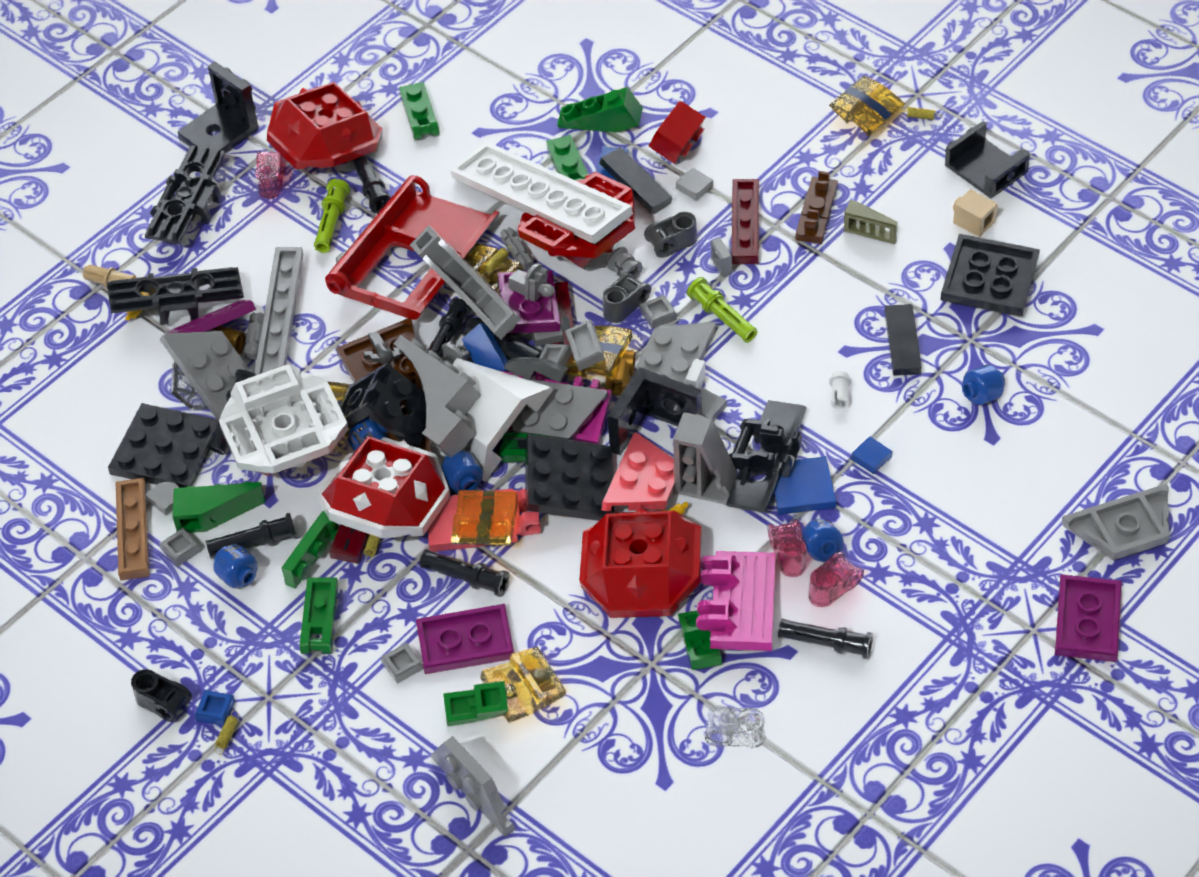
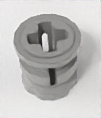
M619 247L614 250L606 262V267L609 270H614L619 277L625 272H630L633 274L634 279H636L643 270L642 264L636 261L631 254H628V250L625 247Z

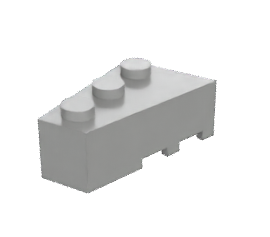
M683 412L673 438L675 493L727 505L726 502L738 473L712 418Z

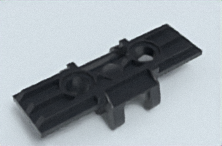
M194 145L189 147L179 169H175L174 175L167 178V186L157 205L153 206L150 211L153 219L144 234L145 238L180 244L196 214L202 218L201 221L203 223H208L211 215L207 208V203L210 197H212V201L218 203L221 197L217 184L212 180L226 154L225 151ZM192 172H201V175L198 177H190Z
M238 267L202 271L192 268L191 273L154 277L153 273H148L147 277L107 282L111 313L157 308L160 325L169 324L170 311L187 309L190 321L199 318L198 303L244 298ZM206 284L210 285L208 289H199V287L204 286ZM147 292L150 296H143L140 293Z
M768 400L760 420L744 419L740 425L741 433L733 452L729 454L735 468L739 469V472L726 502L728 507L766 513L781 476H790L801 448L802 436L798 430L806 413L807 406ZM752 435H754L755 443L761 444L759 451L752 450L750 454H745ZM756 474H764L766 476L762 481L756 482L751 480Z

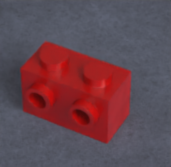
M679 100L656 130L648 147L675 164L680 156L684 158L687 156L693 146L691 141L697 142L705 129L701 126L706 117Z

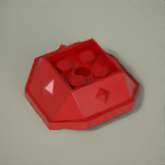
M331 82L310 90L302 88L299 94L274 102L266 141L295 169H307L308 166L326 168L335 167L377 151L382 138L383 128L362 108L361 102L353 100L335 82Z
M593 172L586 175L585 179L575 181L631 205L633 215L593 244L574 235L572 231L539 215L533 216L525 212L522 214L520 225L517 228L519 237L547 251L549 256L560 257L582 269L604 252L612 253L614 245L635 230L634 195L632 188L598 172Z
M639 509L636 512L605 514L595 525L583 531L579 575L581 588L602 607V610L610 618L671 616L679 607V604L700 584L701 526L674 510L646 511Z

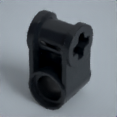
M139 670L131 678V686L136 703L140 707L157 714L165 721L174 722L177 719L178 711L184 703H188L192 699L191 692L184 685L171 681L155 673L153 670Z

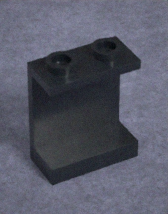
M982 121L975 127L969 128L964 135L947 145L945 149V166L992 199L1028 173L1030 153L1022 148L1012 156L1008 155L986 139L987 123Z

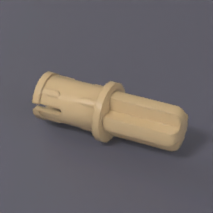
M90 264L83 269V278L85 280L104 284L105 288H107V282L137 278L136 275L118 272L113 267L106 269Z

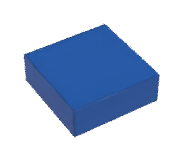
M871 436L851 453V460L872 474H875L892 457V450Z
M204 690L195 713L196 721L223 726L235 703L234 695Z

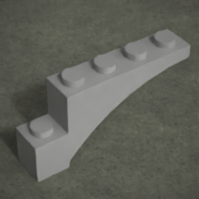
M428 225L410 246L468 304L491 331L502 339L514 329L520 318L482 275Z
M400 335L393 344L413 363L424 388L426 429L422 434L445 455L453 457L476 434L468 426L471 421L465 416L481 396L474 388L476 382L464 372L459 375L457 368L448 361L444 364L441 363L443 360L432 350L426 353V348L413 338L410 342Z

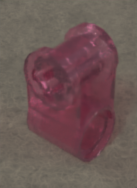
M258 151L255 175L259 180V195L267 199L275 198L282 191L283 178L286 173V159L277 151Z
M798 519L792 520L789 524L779 526L767 525L769 542L772 550L776 553V559L781 572L789 577L802 575L806 570V544Z
M841 551L836 552L828 561L811 573L808 591L809 601L817 607L831 605L847 591L852 590L858 585L864 575V570L859 566H853L846 560L845 554Z

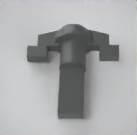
M378 332L368 333V337L377 354H373L372 351L364 352L365 359L370 358L371 362L389 364L392 360L400 358L402 352L397 347L393 348V351L388 349Z

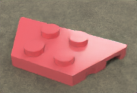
M634 432L604 497L601 510L611 511L612 506L628 505V511L639 509L665 510L675 487L674 459L643 436Z

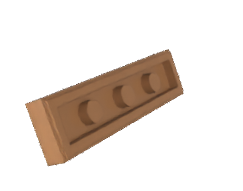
M145 479L117 481L115 486L118 575L120 581L150 577Z

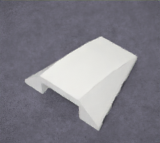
M457 358L452 365L457 368L459 375L464 372L476 382L474 388L481 395L465 414L471 421L468 426L476 434L461 451H469L475 456L483 471L482 480L486 482L502 460L501 457L492 451L525 405L537 412L554 389Z

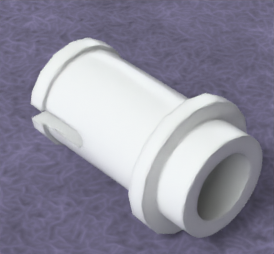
M836 371L829 378V385L832 387L831 405L837 409H844V406H849L851 378L845 371Z

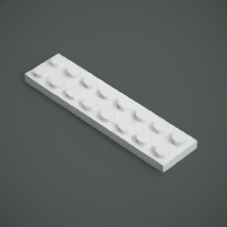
M489 142L483 144L449 169L453 179L530 215H539L572 231L574 235L593 244L597 243L633 215L631 205Z

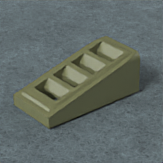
M850 200L844 212V231L896 244L898 221L862 203Z

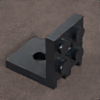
M214 61L207 67L216 104L177 131L179 140L189 147L194 145L223 150L225 153H228L259 130L255 112L256 106L253 102L250 83L233 74L228 67H223ZM212 132H220L216 135H209Z
M385 363L349 386L339 406L347 421L348 428L369 416L400 441L405 440L407 445L416 448L420 445L424 436L422 432L426 429V400L423 390L388 363ZM400 403L407 408L408 416L402 413Z
M639 367L608 414L609 444L612 446V453L622 454L633 433L636 432L646 415L677 427L683 412L702 415V390L691 384H685L666 375H660Z

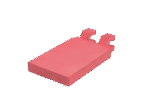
M513 488L451 495L428 528L430 551L438 552L518 542V535L526 536L541 533L539 513L526 511L525 489H521L519 492L518 490L513 491ZM495 495L488 544L476 545L481 521L483 496Z

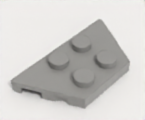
M716 322L654 328L635 370L637 371L641 367L686 384V377L695 359L702 360L716 331Z
M222 331L164 334L160 338L161 343L215 418L219 420L228 402L226 394L232 389L236 380V370L250 371Z
M530 379V381L552 387L554 390L537 412L525 405L512 423L514 433L537 434L574 440L579 434L580 428L586 425L593 417L595 409L601 402H605L608 399V392L602 389Z
M1166 483L1062 517V525L1112 560L1166 544L1169 539V486Z
M453 736L443 742L431 754V758L446 773V778L455 790L459 788L462 790L471 808L475 811L479 809L501 834L507 837L515 831V827L501 813L506 807L498 794L493 778Z

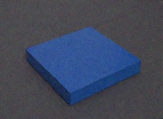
M826 456L795 460L790 476H781L774 491L778 515L836 508V498Z

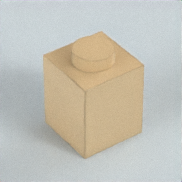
M970 189L963 197H958L954 202L953 223L981 237L995 223L997 203Z

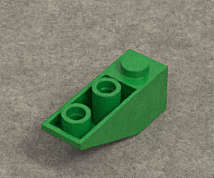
M627 86L561 107L557 126L566 129L617 133L639 126L643 107Z
M244 482L174 488L172 517L176 531L184 528L188 533L207 532L264 504L265 496L262 483Z

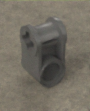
M679 212L674 216L649 225L644 231V237L646 241L651 242L654 246L656 256L660 258L667 257L674 252L691 247L697 242L696 218L690 212Z
M630 272L623 273L617 281L603 292L604 318L612 323L625 320L628 315L639 307V304L647 301L651 293V285L634 279L633 274Z

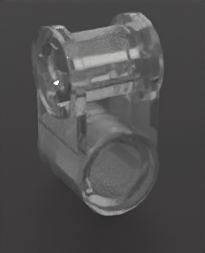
M713 706L708 710L705 741L716 747L757 748L766 740L765 717L761 711L754 708ZM751 716L754 717V722H751Z

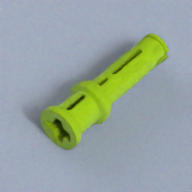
M340 179L328 181L326 186L327 196L323 198L321 204L324 211L313 244L314 249L321 253L330 251L338 217L345 210V197L350 192L348 183Z
M704 277L696 278L689 285L687 296L690 299H696L706 313L715 314L741 337L745 343L755 338L758 332L757 328L753 327L724 301L723 294L720 291L713 290Z

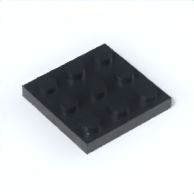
M959 234L942 287L940 300L1023 316L1038 263L1040 249Z
M141 403L108 466L109 474L127 479L144 478L146 483L154 485L162 482H173L179 488L192 486L210 451L208 446L213 439L219 420Z
M533 434L527 435L525 440L526 511L598 521L605 514H614V506L611 507V511L601 510L604 497L613 480L612 446Z

